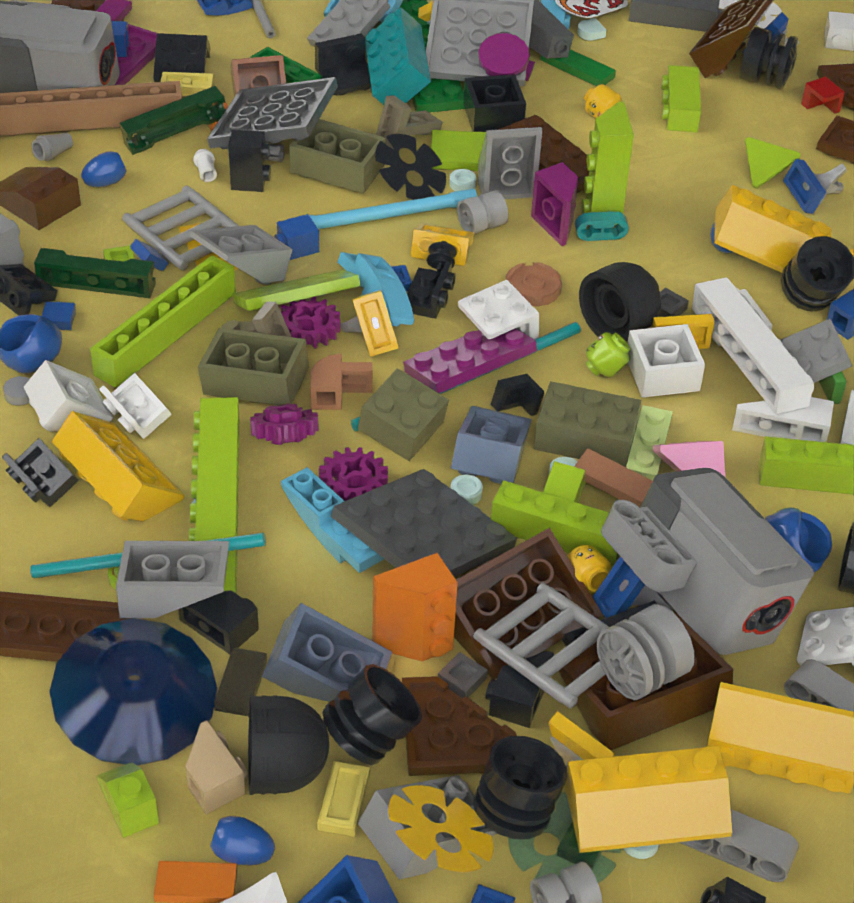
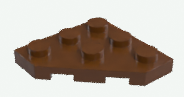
M438 676L402 678V683L414 695L422 713L421 722L406 736L408 776L484 773L491 748L497 741L509 736H517L516 732L507 725L500 726L489 718L488 712L468 697L461 698L451 691L449 684Z

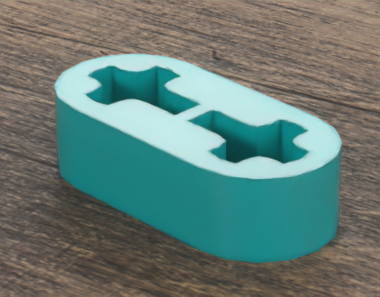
M621 212L583 213L575 221L577 235L585 241L617 240L623 238L629 231L626 216Z

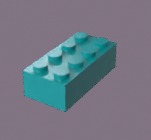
M400 7L394 13L388 14L384 22L376 29L370 30L365 41L372 96L383 105L386 96L393 95L407 103L431 82L421 24Z

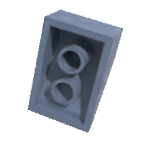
M471 406L457 435L451 469L458 470L462 475L489 477L492 482L502 484L503 480L514 483L532 419Z
M300 603L284 621L262 677L292 693L330 702L335 700L340 691L348 689L350 681L366 665L374 664L386 669L392 651Z

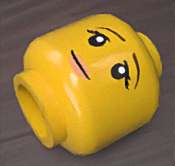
M600 84L595 88L591 87L584 96V101H586L585 111L596 119L616 103L621 102V95L604 84Z
M589 545L578 546L567 555L575 568L576 578L585 584L590 594H595L611 571V562L596 548Z

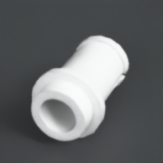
M200 149L195 153L193 162L198 167L200 179L204 182H211L217 177L213 164L215 158L211 151Z

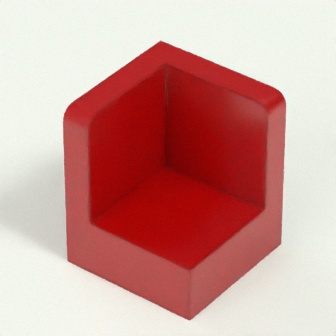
M825 76L805 83L801 105L806 109H810L824 104L836 114L841 110L845 92Z

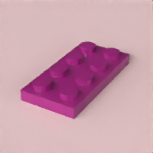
M516 328L493 339H487L480 330L470 331L463 337L444 342L437 348L427 352H420L413 358L403 361L404 371L437 393H441L536 352L537 346L536 340Z

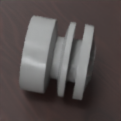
M653 604L630 616L629 620L624 619L601 631L597 638V654L608 680L617 691L629 699L638 700L650 694V692L661 688L662 684L672 682L690 672L694 665V649L686 628L679 618L663 605Z

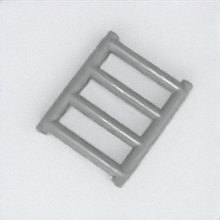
M188 185L184 186L180 193L132 215L125 213L122 217L127 226L180 270H185L189 263L212 252L203 245L181 255L173 250L194 240L190 237L192 230L214 229L221 226L224 228L239 226ZM190 200L195 204V206L148 228L141 223ZM204 213L212 218L165 241L158 237V235Z
M541 583L535 595L487 630L479 628L473 637L482 646L571 709L577 703V697L606 675L600 661L565 688L553 680L551 676L597 642L599 633L609 628V626L554 588ZM548 602L562 611L512 649L498 640ZM574 620L588 629L539 668L524 659V657Z

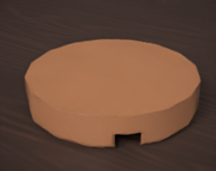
M533 262V266H525V263H521L512 267L506 274V280L532 306L548 305L557 300L561 294V276L558 271L549 265Z

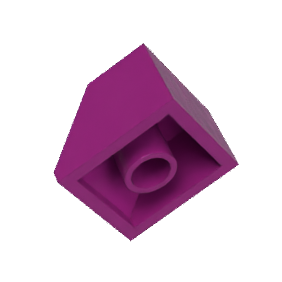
M563 162L535 172L531 217L561 246L567 244L573 224L578 176Z

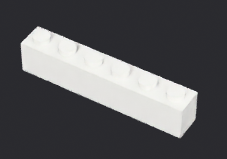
M727 277L695 284L692 308L697 315H713L715 323L712 334L773 412L780 414L809 407L811 394L814 391V382L811 376L806 374L796 358L792 357L783 346L781 340L773 334L767 323L759 317L753 306L741 295L739 289Z

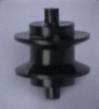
M446 241L432 243L429 246L428 251L430 255L427 257V263L430 267L441 272L446 261L452 262V268L454 267V257L457 254V250L453 245Z

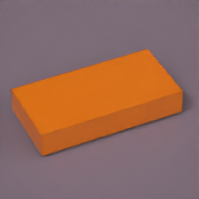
M159 860L154 900L161 903H220L235 896L237 864Z

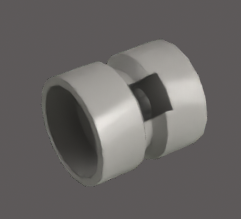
M492 190L480 194L478 197H470L459 201L457 215L463 230L477 234L487 229V227L492 229L506 224L508 221V208L502 194L497 190Z
M583 861L563 868L560 871V876L552 872L530 882L533 903H603L596 877L587 863Z

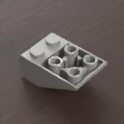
M459 775L376 790L358 824L399 880L426 874L436 869L438 863L436 850H433L429 857L423 860L413 853L397 836L396 831L410 828L411 826L393 822L389 819L388 805L391 797L395 794L414 805L402 791V788L413 785L430 786L445 792L447 807L457 797L475 811L473 806L474 794ZM430 803L422 806L423 814L430 821L435 823H444L446 821V814L440 807ZM485 825L471 828V830L490 834L491 836L497 834ZM440 832L436 835V841L442 849L451 853L460 851V842L453 835L446 832Z

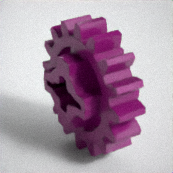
M312 297L310 301L301 299L299 302H289L290 306H281V314L291 337L306 339V345H312L314 349H317L318 343L327 346L328 338L332 340L337 339V333L341 331L340 312L336 311V305L334 304L327 306L326 299L317 302L316 297Z
M288 403L281 406H269L263 410V413H255L253 417H250L251 435L256 436V439L266 438V441H271V444L282 445L289 442H301L307 438V435H315V432L319 431L318 413L312 412V409L303 410L302 407L298 408L297 404Z
M346 447L344 454L335 450L333 451V459L330 457L324 458V465L319 466V478L341 499L347 501L388 484V466H383L382 457L374 459V451L363 454L361 447L356 452H351V449Z

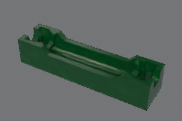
M216 86L120 122L124 144L131 154L134 155L152 148L155 142L201 124L210 125L218 122L226 111L223 103H225L224 95Z
M41 248L34 261L36 275L53 287L150 298L156 285V279L152 277L154 261L129 259L124 262L67 255L63 250Z

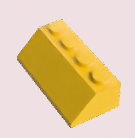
M734 185L730 187L715 209L714 244L781 273L806 241L821 236L832 238L831 228L823 222H816L803 216L798 211H791L778 205L773 200H766L753 194L748 189H741Z
M71 411L52 440V443L60 451V457L66 462L73 464L77 469L76 474L84 481L89 482L95 488L94 493L102 500L107 501L113 507L111 509L112 513L124 521L133 519L144 522L181 502L185 497L115 423Z
M724 682L720 683L706 747L719 746L724 766L749 770L759 775L784 778L794 783L814 785L826 788L832 792L851 793L854 784L853 711Z
M719 746L568 761L565 790L579 853L731 837L732 835L728 776Z

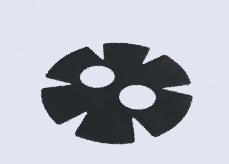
M406 134L386 136L394 149L382 141L378 143L375 160L390 166L380 169L379 172L396 192L406 184V197L414 200L435 196L428 185L439 193L444 191L446 173L432 169V167L442 165V162L428 145L424 143L417 151L416 138ZM402 148L411 150L415 155V162L412 164L404 162L399 156V150ZM407 172H418L423 178V184L421 186L412 185L407 180Z

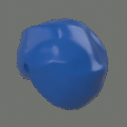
M33 314L18 315L7 320L0 329V360L8 368L19 373L28 374L36 372L45 360L52 362L61 350L62 334L60 329L45 317Z
M792 507L781 509L765 517V520L811 566L813 572L821 568L832 549L831 533L823 522L811 514Z

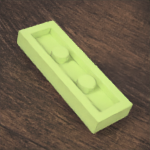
M642 405L626 468L652 481L654 480L655 476L658 475L662 459L653 452V445H665L673 411Z

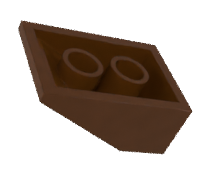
M25 167L0 181V206L37 230H41L81 206L78 179L59 167Z

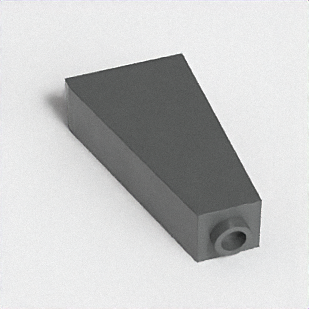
M534 0L529 47L547 59L568 57L574 34L539 0Z
M631 0L629 21L706 32L723 9H718L720 0Z

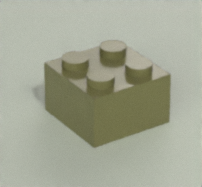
M397 368L362 406L358 429L410 461L444 422L449 399Z

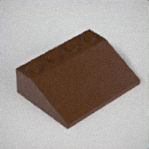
M739 0L724 8L689 53L704 78L712 74L718 76L728 69V63L737 57V51L746 45V39L750 37L753 29L761 21L774 0Z
M550 528L456 579L458 583L454 638L479 665L488 670V675L492 679H497L502 667L508 664L475 640L473 637L474 633L479 628L487 630L537 593V588L541 583L554 588L597 619L603 615L585 584L576 578L575 568ZM548 602L498 640L512 649L562 611ZM575 620L524 657V659L537 655L561 641L565 633L584 626Z
M676 612L674 614L686 628L694 649V665L690 672L672 682L662 684L661 688L650 692V694L638 700L629 699L616 690L606 675L577 697L576 705L590 731L609 750L616 749L714 710L720 683L733 684V668ZM597 642L559 670L566 686L600 661L597 654Z

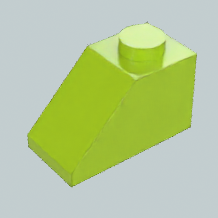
M131 762L97 775V781L123 838L159 824L156 798L140 767Z

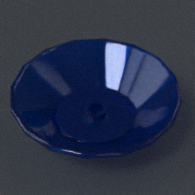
M132 618L101 624L75 639L56 663L49 693L55 721L74 746L100 761L123 765L134 763L138 766L167 760L194 743L200 723L206 720L209 722L212 718L217 685L210 660L191 637L166 623ZM132 675H137L140 677V679L130 680L129 677Z

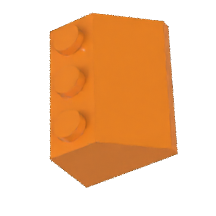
M438 553L373 576L372 641L392 651V654L423 662L433 657H441L448 651L453 650L458 582Z

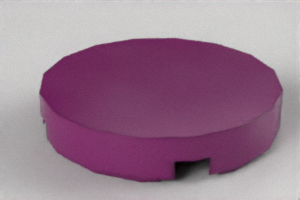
M509 33L494 34L481 43L478 50L479 65L486 70V74L489 76L522 73L526 70L529 63V48L516 35Z

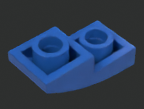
M197 0L205 15H229L253 8L251 0Z

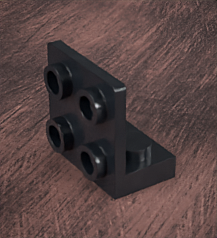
M157 33L153 73L154 82H161L162 72L205 73L206 58H210L211 50L207 35Z
M362 33L315 43V70L318 74L322 75V79L336 78L338 88L333 95H345L349 92L371 88L369 67L365 60L366 38Z

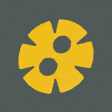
M423 785L402 788V791L414 805L395 794L391 797L388 805L389 819L393 822L411 826L410 828L396 831L397 836L413 853L423 860H426L433 850H436L438 867L455 872H472L482 868L469 851L488 862L491 860L494 850L492 836L471 830V828L485 824L477 813L461 799L456 797L447 807L443 790ZM430 803L440 807L446 814V821L444 823L430 821L423 814L422 806ZM440 832L453 835L460 842V851L451 853L442 849L436 841V835Z

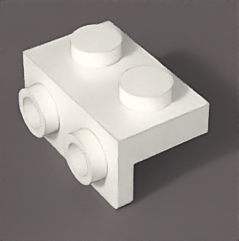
M135 373L112 393L104 385L99 389L106 396V399L102 401L103 404L114 416L120 412L122 416L118 421L130 434L136 430L143 439L172 415Z

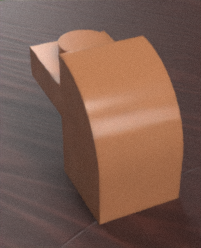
M342 354L330 355L319 360L311 371V409L342 410V393H372V362H342Z

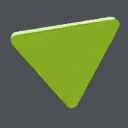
M751 137L745 139L753 188H759L792 165L795 159H800L801 154L797 151Z

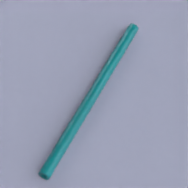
M264 533L206 540L229 541V551L266 546ZM123 552L31 565L32 578H41L119 567Z

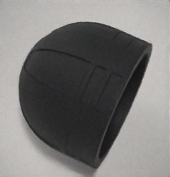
M617 262L592 272L583 279L579 289V304L586 323L597 337L605 332L612 335L616 332L627 342L630 330L646 329L652 326L653 318L658 317L661 309V296L657 281L643 267L629 262Z
M250 695L248 728L249 794L289 793L305 787L320 774L328 758L329 735L323 719L311 706L292 697Z

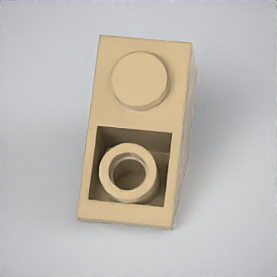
M207 720L200 723L185 768L188 789L204 813L208 814L245 794L244 778L247 777V770L238 756L233 758L230 754L229 746L221 731L215 732Z

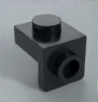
M527 373L501 379L497 382L491 405L497 412L522 406L531 416L536 415L544 396V390Z

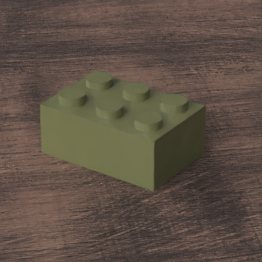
M319 119L309 137L303 140H294L291 143L290 172L364 193L379 174V170L385 165L375 160V152L380 141L386 144V137Z
M219 328L198 365L203 395L224 398L238 397V400L278 406L288 403L292 404L309 369L306 339Z
M550 381L536 423L534 450L580 459L588 448L626 467L639 420L642 400Z

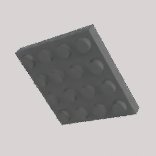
M336 78L239 90L207 138L210 149L219 147L221 149H228L232 129L265 131V142L278 143L285 139H306L310 136L338 88Z
M425 469L335 505L331 515L334 520L395 568L438 553L454 577L515 547L517 537L507 531L505 527L492 521L478 507L473 506L455 490L449 488Z

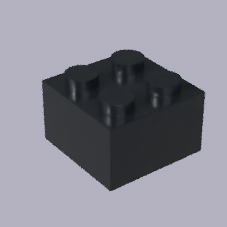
M515 74L465 78L464 108L473 132L499 130L525 119L526 101Z

